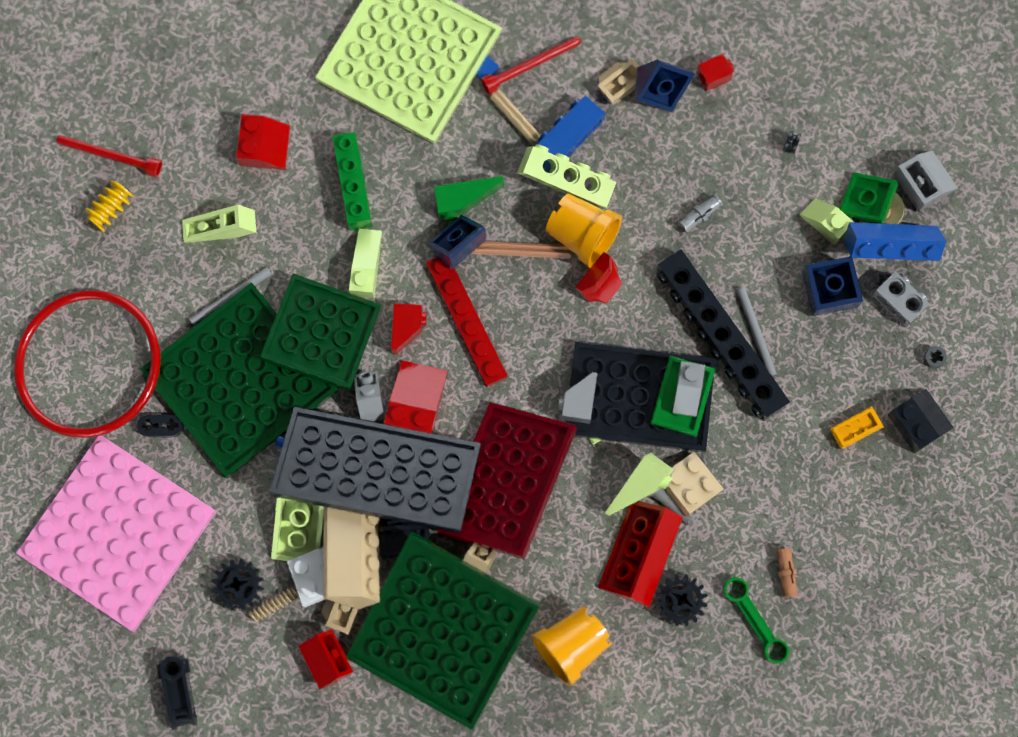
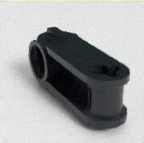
M182 655L178 657L169 656L164 660H160L156 666L159 679L162 680L171 729L177 730V727L188 724L197 725L189 677L191 672L189 659ZM172 662H176L179 665V672L174 676L168 671V667ZM187 715L185 718L178 719L180 716Z

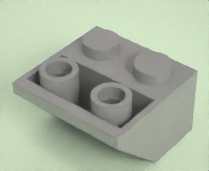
M933 150L918 154L898 166L893 174L918 212L958 189Z

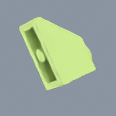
M816 198L800 214L805 221L834 246L846 234L849 222L854 223L836 206Z

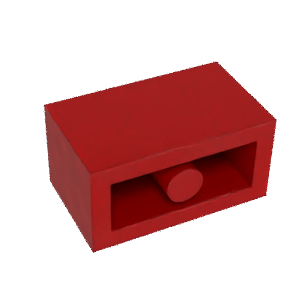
M333 629L316 634L298 646L319 690L333 685L353 673Z

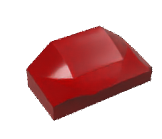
M603 252L575 287L587 302L608 303L622 286L618 267L612 257Z

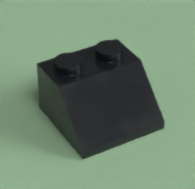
M927 389L911 397L887 414L914 454L954 428Z

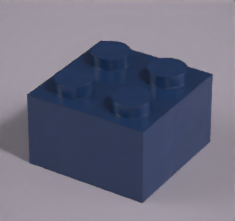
M851 256L809 264L802 271L812 316L858 308L863 302L854 261Z

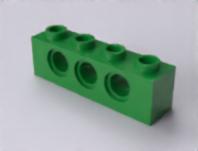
M356 132L334 135L333 142L349 229L352 231L373 227Z

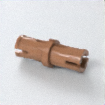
M791 548L776 550L779 563V572L777 573L782 583L783 598L798 596L795 578L797 571L794 569Z

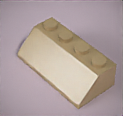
M324 507L323 598L356 609L380 602L378 517Z

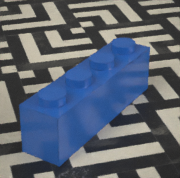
M586 95L581 100H575L569 108L570 111L565 116L561 115L554 122L555 127L550 132L545 131L539 137L538 144L548 148V153L555 156L556 153L569 157L605 121L606 113ZM545 160L543 163V169L545 172L548 173L551 169V165L547 160Z
M849 222L844 244L851 258L940 261L946 240L938 226Z

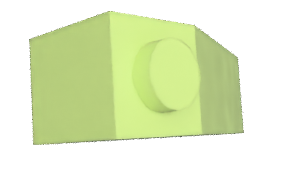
M234 205L182 220L183 241L188 243L228 239L256 233L255 210L241 205Z
M359 229L351 269L350 294L362 298H375L382 231Z
M652 453L645 455L605 513L609 516L661 488L665 490L673 479L670 475L674 470Z

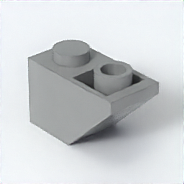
M364 371L356 374L354 378L361 420L369 422L385 420L377 371Z

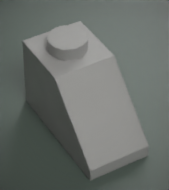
M681 361L678 370L673 414L697 416L705 365Z
M592 372L565 392V399L560 398L558 413H562V420L590 424L597 373Z

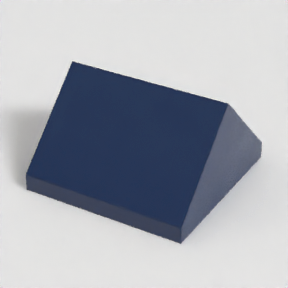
M658 59L637 67L634 98L642 103L673 112L695 73Z
M461 214L427 245L452 270L486 241V229L483 225Z

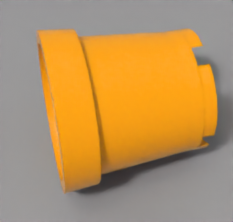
M568 193L559 201L558 204L561 206L557 212L553 210L546 225V232L577 254L578 259L591 268L603 252L607 253L613 244L622 224V215L609 209L604 211Z
M581 606L550 628H543L531 636L533 644L553 673L569 687L581 677V672L612 645V641L606 640L610 636L594 614L589 617L585 613L589 610L585 606Z

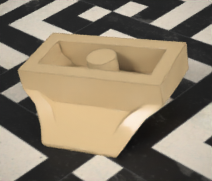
M633 58L627 63L617 62L598 77L599 85L597 88L611 105L620 102L635 90L637 67H639V64Z
M326 599L321 614L326 620L325 626L349 635L360 609Z

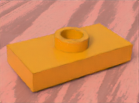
M871 406L830 428V431L842 450L882 429L884 426Z

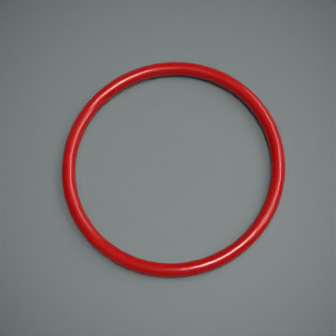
M97 290L67 294L40 310L23 332L18 343L14 361L17 391L28 412L40 424L51 431L77 438L101 436L127 424L143 409L150 399L157 384L160 371V347L149 319L129 300L110 292ZM82 300L108 301L131 313L146 333L151 352V366L147 383L134 405L114 421L93 428H72L61 425L44 415L34 404L28 393L24 378V360L28 344L39 325L59 308Z

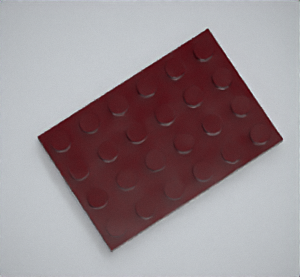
M489 402L473 441L481 443L461 534L438 529L436 531L441 535L525 560L576 433V426Z

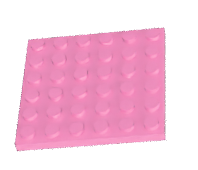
M101 435L96 438L16 554L130 631L135 632L217 511Z

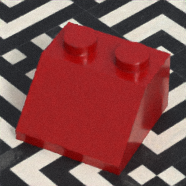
M242 114L236 156L239 165L243 167L286 170L291 126L266 116Z

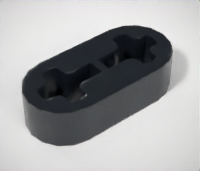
M146 415L141 417L137 423V429L140 434L148 438L177 437L184 428L183 423L175 415ZM149 420L153 425H158V428H150L148 433L143 428V425H146ZM171 420H174L178 428H174V432H171L169 428H163V425H169Z

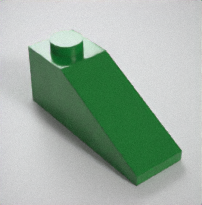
M503 176L434 186L439 219L444 218L445 221L456 220L458 216L471 210L504 187Z

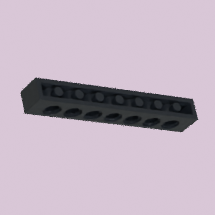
M682 249L660 262L657 266L658 272L656 273L658 279L663 285L667 284L671 289L669 293L675 303H681L685 309L683 314L690 323L693 321L698 327L696 331L701 340L708 341L712 347L710 352L717 361L721 360L725 365L723 369L730 380L735 379L739 385L737 390L744 399L748 398L752 403L751 410L754 415L766 421L788 406L790 401ZM682 275L685 277L686 282L679 284L674 280V277ZM689 294H696L700 301L692 303L688 300L687 296ZM710 313L713 321H704L701 318V314ZM721 331L725 333L727 339L719 341L715 338V333ZM732 350L737 351L740 359L732 360L728 352ZM746 369L752 371L754 378L750 380L745 379L742 371ZM764 389L767 392V398H758L756 390Z

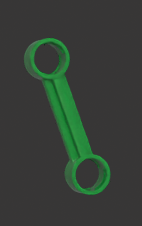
M739 577L729 579L723 587L724 596L727 600L737 604L764 645V657L772 664L784 662L789 656V647L783 640L776 639L748 596V584ZM739 581L743 584L744 593L742 597L733 598L728 594L727 586L730 582ZM772 643H779L784 647L785 656L782 660L774 661L769 657L768 648Z

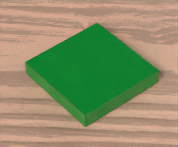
M853 172L840 210L850 219L884 224L898 187V182L896 180Z

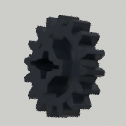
M231 559L230 566L224 563L221 564L223 571L216 570L215 574L219 577L218 579L211 580L212 583L217 585L216 588L211 590L212 593L219 594L215 600L217 602L224 601L222 607L225 609L231 605V611L236 612L238 606H240L242 611H246L247 604L254 607L253 600H261L258 591H264L265 589L259 586V583L264 581L263 577H257L261 572L260 569L252 570L254 565L252 562L245 566L244 559H240L238 564H236L235 560ZM240 569L247 571L252 577H242ZM229 573L230 577L226 583H223L224 578ZM237 579L244 583L240 586L239 591L235 588H230L236 584ZM253 587L251 594L246 598L247 591ZM225 593L234 594L236 601L229 600Z
M675 574L674 581L666 578L667 586L660 584L659 589L662 593L655 594V597L660 599V602L656 603L655 607L662 608L659 616L666 614L668 616L666 623L675 620V627H678L680 622H683L684 626L687 627L689 625L688 620H691L693 623L698 622L696 615L702 617L704 613L700 609L708 606L707 603L702 602V599L708 596L700 592L704 586L699 585L697 587L695 585L697 578L688 581V574H685L683 579H680L679 575ZM679 584L686 585L683 590L671 588ZM693 591L697 596V605L692 601L691 593ZM685 595V602H687V605L682 604L681 606H678V599L675 597ZM666 596L671 600L672 607L670 610L666 606ZM684 610L692 613L684 617L677 616L680 611Z

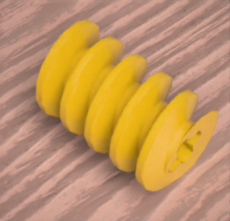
M113 180L110 181L113 189L105 187L103 190L106 196L101 194L97 196L100 203L91 202L94 210L85 209L86 218L102 232H105L103 223L111 226L109 217L118 218L115 210L124 211L122 203L130 205L127 197L134 198L127 189Z

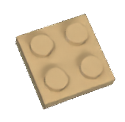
M695 452L672 467L674 471L670 477L673 479L665 489L686 517L724 490Z

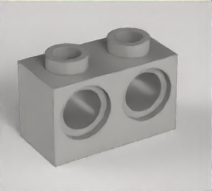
M896 271L872 295L905 327L913 322L930 304L924 293L919 290L916 291L910 285L909 279L903 274L899 275ZM889 286H896L899 294H892L889 291ZM906 302L914 303L916 311H910L906 307Z

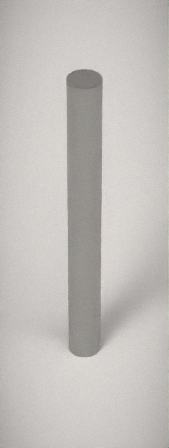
M266 267L189 320L193 326H196L251 282L256 286L272 275Z
M745 287L740 288L736 292L761 360L769 373L775 376L777 373Z

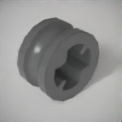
M938 346L929 348L924 354L925 364L932 369L940 368L947 359L945 350ZM937 352L940 355L938 358H941V361L933 363L931 361L932 357L929 358V355Z

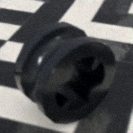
M790 131L783 150L790 149L792 153H795L801 134L794 135L793 131Z

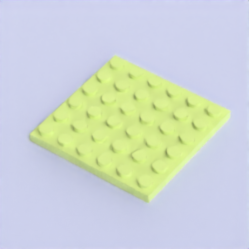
M362 0L315 78L321 84L435 144L476 76L480 66L501 34L502 27L451 0Z

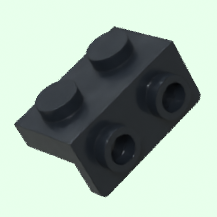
M398 521L385 522L386 526H380L383 558L398 557L412 532L430 541V528L413 524L400 525Z

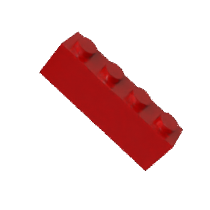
M637 501L629 505L598 589L649 607L683 517L666 507Z

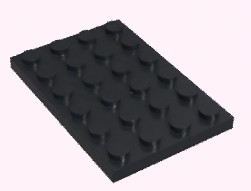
M575 342L570 389L592 372L597 373L590 424L567 420L566 423L576 426L577 430L574 437L705 453L713 380L697 437L654 426L650 423L670 356L715 368L716 358Z

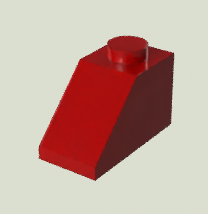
M394 304L392 354H398L422 333V326H427V312H423L422 305Z

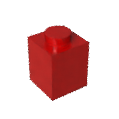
M724 54L698 64L697 74L706 91L731 81L734 72L732 62L729 59L726 60Z

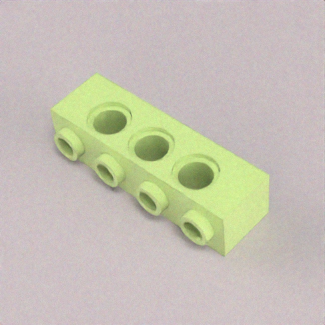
M536 144L535 147L526 148L517 172L518 174L564 194L570 193L598 208H607L616 182L610 179L611 176L601 171L594 173L589 170L590 166L577 162V164L569 162V157L556 153V156L548 153L549 149L539 144ZM545 160H547L551 165V169L548 173L545 172L543 169V163ZM566 169L571 172V180L569 182L564 179ZM587 178L592 182V187L589 191L584 186Z

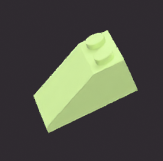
M277 497L271 559L290 561L321 548L324 538V507Z

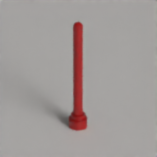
M574 37L497 76L495 74L492 76L490 74L481 78L483 88L490 95L498 90L500 84L580 45L581 39Z
M62 135L56 138V142L60 145L142 168L144 172H147V175L157 178L163 165L162 160L152 157L151 159L147 158L144 160Z

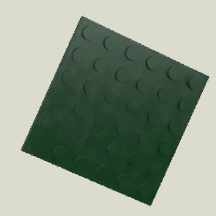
M252 282L160 353V371L155 386L161 397L227 479L275 442L278 436L284 435L287 432L294 407L314 411L339 391L334 385L260 360V355L277 313ZM151 361L140 368L147 379L150 373Z
M412 532L379 592L380 602L373 604L346 657L473 730L541 604Z

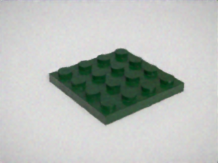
M293 273L260 355V360L350 391L381 309V304Z

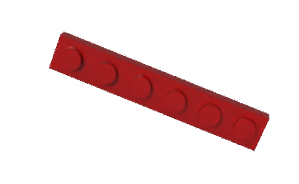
M439 257L426 262L486 387L508 378L456 269L451 270Z

